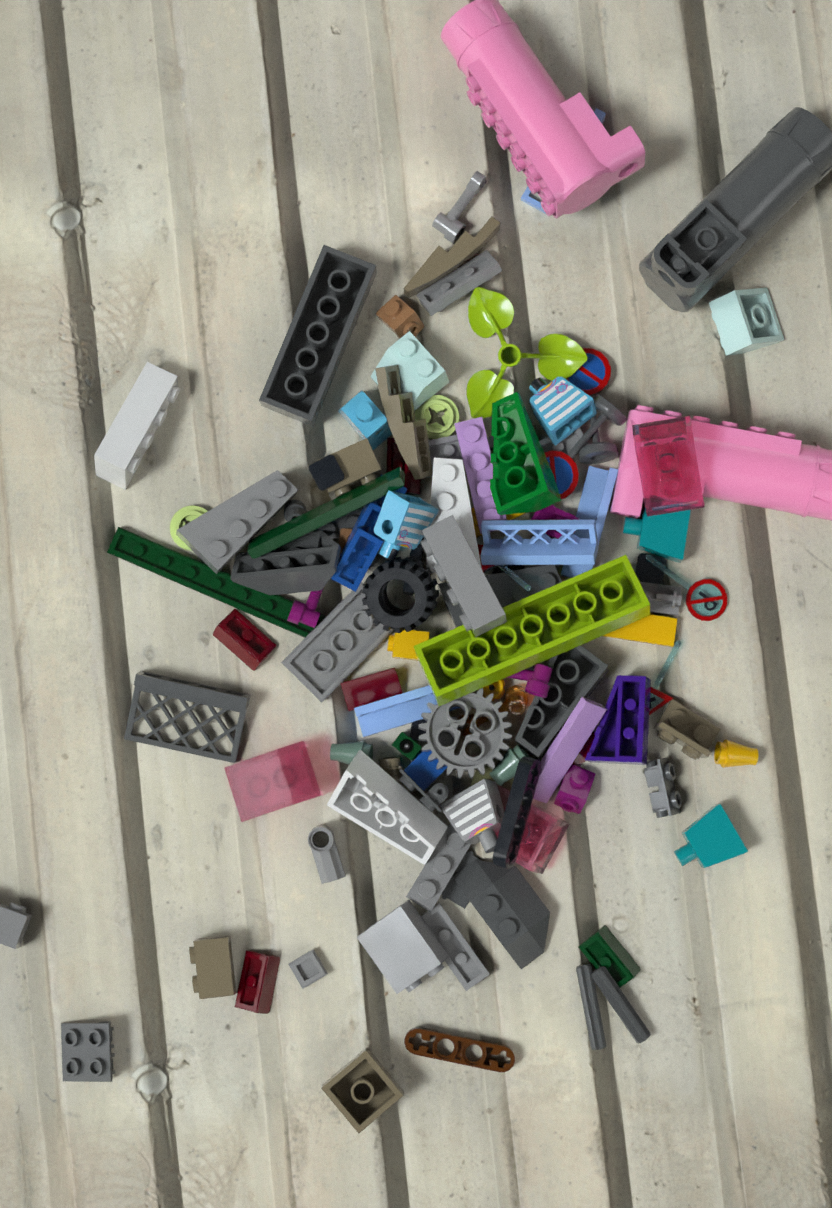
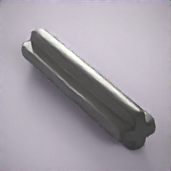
M590 964L579 965L576 967L590 1046L592 1050L606 1048V1040L595 982L591 977L593 973L592 966Z
M606 967L597 968L591 974V977L636 1043L639 1044L646 1041L651 1034Z

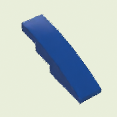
M403 486L394 492L405 494L407 488ZM386 495L364 506L341 552L336 572L331 577L332 580L355 592L383 543L382 538L374 533V527Z

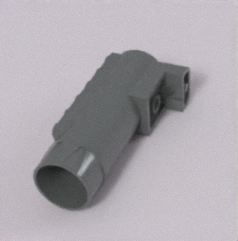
M800 107L792 109L767 132L758 145L639 263V271L646 285L669 308L679 312H689L808 191L819 184L832 169V131L811 112Z

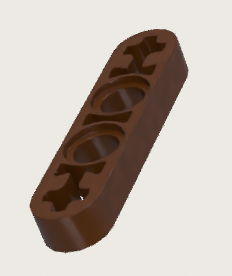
M420 1027L410 1029L404 1039L406 1049L414 1055L496 1072H507L515 1063L513 1051L508 1046ZM416 1033H420L421 1039L430 1041V1035L436 1036L433 1042V1053L427 1052L428 1045L421 1044L419 1049L413 1048V1043L409 1042V1038H414ZM442 1039H449L454 1044L453 1051L448 1055L440 1054L437 1049V1044ZM470 1045H478L482 1050L481 1057L476 1061L469 1060L465 1055L466 1048ZM486 1047L492 1048L490 1054L500 1055L501 1051H505L506 1057L510 1058V1061L504 1062L503 1066H498L497 1060L489 1058L490 1064H484L487 1056Z

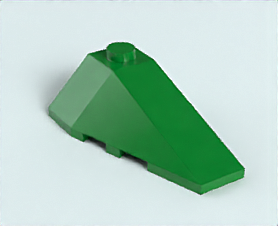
M515 392L492 403L491 435L494 437L493 454H491L493 479H490V490L497 513L499 515L537 512L561 501L553 472L520 394Z

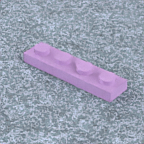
M479 417L454 423L480 534H482V520L507 519L506 515H499L497 513L490 490V479H493V464L491 463V452L483 419Z

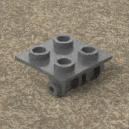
M402 769L399 770L403 774L399 780L411 792L416 788L423 795L420 801L431 812L435 809L439 812L442 811L438 806L449 794L448 787L445 784L437 783L425 794Z
M111 1021L99 1023H61L63 1081L112 1082L113 1074H115L112 1057L115 1056V1053H111V1048H114V1044H111L112 1030H114V1027H111Z

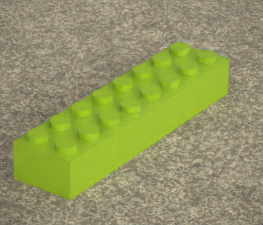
M623 555L503 607L507 622L475 637L472 629L466 631L464 626L461 625L415 645L414 650L437 704L442 706L650 615V603L627 556Z

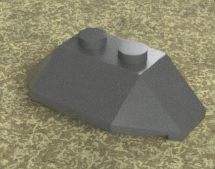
M323 531L309 532L256 559H252L248 551L246 553H239L235 557L230 579L237 584L267 595L320 591L336 572L341 547Z
M474 860L453 876V879L520 969H523L544 953L550 911L516 866L506 869L494 865L493 862Z

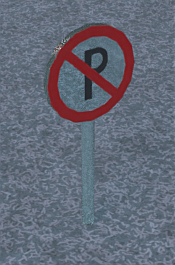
M651 555L646 556L649 562L688 590L686 606L694 618L701 621H712L724 613L727 606V594L720 583L712 579H702L690 585Z

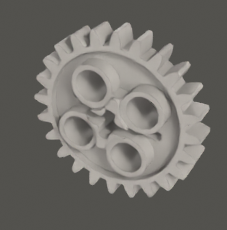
M481 688L477 694L469 693L442 706L427 703L431 713L421 714V717L427 723L419 724L418 728L426 731L425 734L419 736V741H427L428 744L422 747V752L431 751L428 762L437 759L439 761L436 767L437 770L446 766L447 776L453 770H457L458 779H461L463 771H467L470 779H472L474 770H478L483 776L485 774V765L493 770L495 768L493 759L503 760L499 750L508 751L509 746L503 743V740H510L512 735L504 732V730L511 727V723L503 722V719L508 716V712L499 713L498 711L502 702H497L494 705L491 703L494 694L491 693L484 698L483 688ZM452 707L462 708L465 716L461 720L452 719L449 715V710ZM475 708L476 713L469 728V732L472 735L465 737L461 751L456 756L454 755V750L461 734L457 729L464 728L470 710ZM480 717H486L491 721L492 726L490 729L482 731L477 728L476 720ZM442 733H449L454 737L455 742L451 746L445 747L439 743L438 737ZM471 743L477 744L481 748V754L474 758L468 756L465 752V747Z

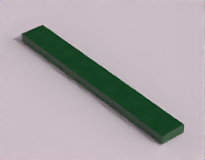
M117 528L107 551L108 554L305 638L314 629L300 622L297 625L287 621L294 604L293 601L279 595H267L237 584L230 579V574L219 571L216 574L208 565L125 529ZM320 613L316 626L326 617L325 615Z

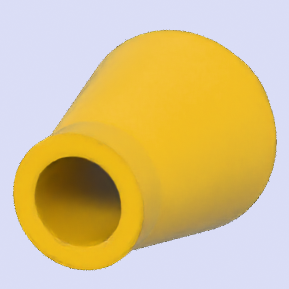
M726 739L723 742L718 741L714 750V762L721 765L722 768L756 765L758 762V749Z

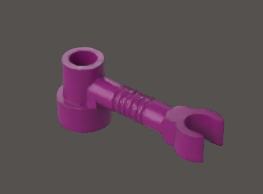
M323 589L311 591L306 603L295 600L287 621L297 625L300 622L315 628L321 613L316 611V607Z
M536 664L534 671L525 669L506 678L527 681L525 692L537 697L547 698L550 688L548 682L553 669L545 665Z

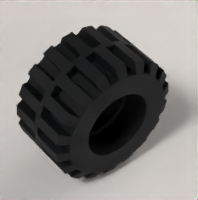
M396 557L395 560H387L373 570V573L367 577L365 581L367 584L363 587L362 591L365 594V598L362 599L363 605H367L369 608L365 612L368 617L374 616L375 620L373 623L377 626L380 623L383 624V630L386 631L394 629V633H401L403 630L409 632L424 623L436 608L438 603L436 598L439 597V590L435 588L438 582L436 578H431L430 575L433 572L430 568L425 570L422 567L424 563L421 561L415 563L413 558L410 557L405 559ZM391 580H403L412 587L415 593V604L411 609L403 610L391 604L386 591L387 585Z

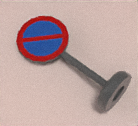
M582 348L587 355V361L566 380L593 398V395L600 393L607 386L611 378V366L608 359L600 351L593 348ZM596 415L590 419V426L597 420ZM598 429L592 435L593 443L582 447L578 454L579 461L584 464L608 462L619 455L615 444L600 442Z
M599 394L593 400L596 410L601 415L568 454L552 450L544 452L553 472L561 500L572 494L578 484L579 472L576 463L572 460L606 419L617 426L623 425L627 420L613 404Z

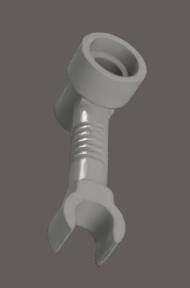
M478 171L474 173L466 189L448 214L445 215L440 212L433 221L432 227L443 233L444 238L453 244L456 243L466 229V225L457 219L472 198L478 194L487 182L485 180L486 176Z

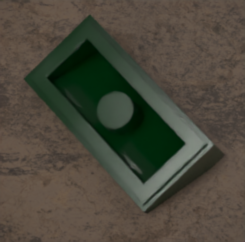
M605 925L578 946L595 969L602 966L606 967L619 988L632 980L641 970Z

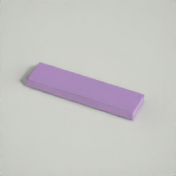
M581 697L540 762L541 772L533 799L544 803L548 802L607 709L602 704Z

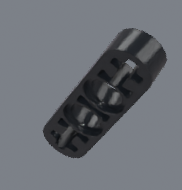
M523 756L518 763L493 853V863L496 866L511 869L516 862L541 772V763L538 759Z

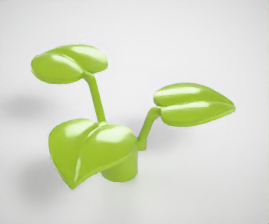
M481 287L474 289L468 306L470 326L482 338H489L495 332L497 333L502 345L498 352V359L502 365L498 376L491 370H481L473 374L469 379L466 395L472 418L491 417L492 403L514 393L513 384L508 380L502 379L507 367L518 365L522 358L539 359V372L551 381L557 377L569 378L587 361V355L582 347L571 338L562 334H549L541 338L538 343L539 353H522L518 346L507 344L501 329L509 327L513 321L514 307L506 296Z

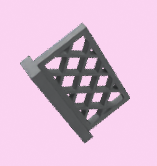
M143 671L136 674L125 740L236 763L247 707L250 702V694ZM141 691L152 693L158 704L145 711L139 703ZM159 695L166 696L167 698L161 700ZM171 698L179 699L185 707L184 711L172 717L164 705ZM186 701L194 702L195 704L189 706ZM199 704L207 705L213 716L202 723L199 722L191 710ZM160 706L169 720L156 728L147 714ZM214 707L222 708V710L217 713ZM137 708L141 713L138 717H136ZM227 710L240 712L238 723L230 729L226 727L219 716ZM188 712L196 727L184 734L175 720ZM144 717L152 731L145 736L132 734L134 722ZM216 718L224 733L211 740L203 726ZM170 723L180 736L173 742L164 741L159 733L160 729ZM199 729L208 743L200 748H195L191 746L186 737ZM236 729L234 738L230 732ZM155 734V736L157 737V739L149 738V737H150L151 735ZM227 735L233 744L231 755L220 753L214 742ZM183 740L185 745L177 744V742ZM210 746L213 751L205 750V748Z

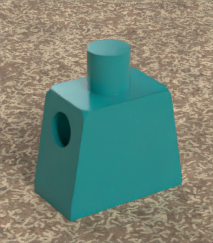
M644 507L641 519L625 516L623 533L639 536L637 549L680 563L684 557L691 507Z
M715 804L682 832L687 844L675 850L674 854L682 866L697 859L700 866L706 868L745 854L748 850L722 805Z

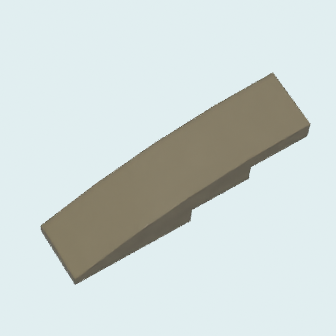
M491 216L475 237L465 231L448 252L441 246H438L404 287V295L410 298L466 264L497 234L501 223Z
M398 365L375 368L380 398L386 418L404 461L415 479L432 476L426 419L415 420L412 392L402 393Z

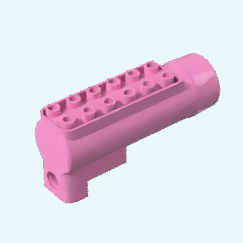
M475 0L457 11L445 24L441 32V39L456 60L458 68L467 77L465 80L469 87L467 91L469 100L474 106L478 105L482 110L481 116L487 127H493L497 132L496 138L503 150H509L514 167L518 172L523 171L527 177L526 184L533 194L538 193L542 199L540 202L547 216L553 215L557 219L564 214L578 212L597 201L611 186L644 168L645 149L631 125L610 136L580 92L566 100L523 37L518 25L510 18L499 0Z
M637 405L635 410L629 411L620 451L618 473L610 513L638 518L641 514L644 497L691 506L701 505L702 498L708 497L788 512L802 517L809 516L832 521L831 449L820 448L819 445L801 444V440L795 439V434L778 432L774 436L766 434L767 429L750 426V429L742 430L738 429L739 424L722 421L719 425L710 424V419L706 417L693 416L691 420L681 418L682 413L665 411L661 415L653 413L654 408Z

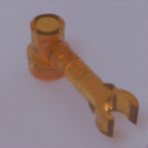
M519 685L508 688L505 693V700L498 710L499 713L523 714L528 704V693L524 691L525 688ZM465 714L459 716L457 720H461ZM475 714L468 715L466 722L470 725ZM480 717L475 723L478 728L481 724L490 720L486 717ZM470 726L462 730L463 736L472 734L469 732Z

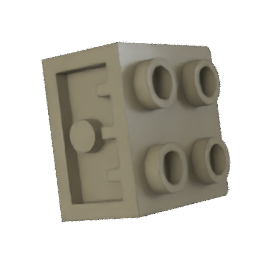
M673 699L669 702L654 726V729L659 731L657 737L670 745L676 742L683 746L681 752L694 760L709 757L711 752L708 750L721 730Z

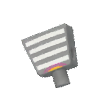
M483 779L439 806L465 843L477 844L481 842L485 853H491L495 849L498 838L496 832L500 831L505 811L496 782Z

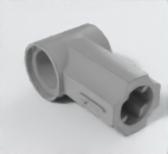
M325 825L314 827L309 833L308 844L312 850L321 883L324 884L346 877L332 829ZM318 831L327 833L329 843L325 846L316 845L313 840L314 834Z

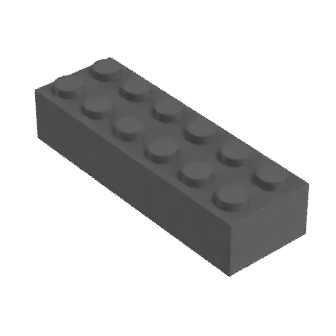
M323 245L260 396L259 402L261 406L312 427L314 426L376 277V265Z

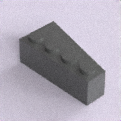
M543 565L485 576L502 608L562 582L555 565ZM448 583L438 584V589L455 627L463 625L459 617L463 614L459 604L453 606L446 591L450 589Z
M581 645L550 659L548 667L553 670L548 682L550 688L547 698L534 696L515 738L517 744L539 760L548 751L581 697L588 699L609 672L607 664Z

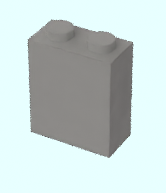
M410 900L404 902L357 936V939L396 994L404 989L408 993L422 983L420 978L427 973L430 977L437 974L444 968L442 962L449 957Z

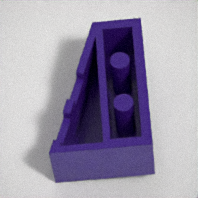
M617 675L605 706L607 710L601 719L599 727L596 729L595 738L585 761L590 763L647 765L651 679L646 676Z

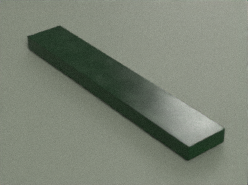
M398 467L251 539L247 550L252 559H256L385 496L388 490L395 491L405 485V474L402 468Z

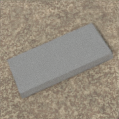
M362 582L356 592L352 590L281 662L320 702H323L394 630H383V624L380 623L377 626L373 623L375 620L373 615L368 617L365 611L369 608L367 605H363L362 599L365 598V594L362 593L365 585Z

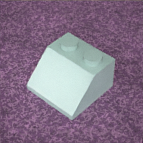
M768 288L734 290L709 302L712 319L716 323L720 343L726 356L747 353L784 341Z
M410 331L387 349L376 367L398 365L402 393L412 392L414 411L449 383L446 371ZM374 370L371 378L378 385L376 371Z

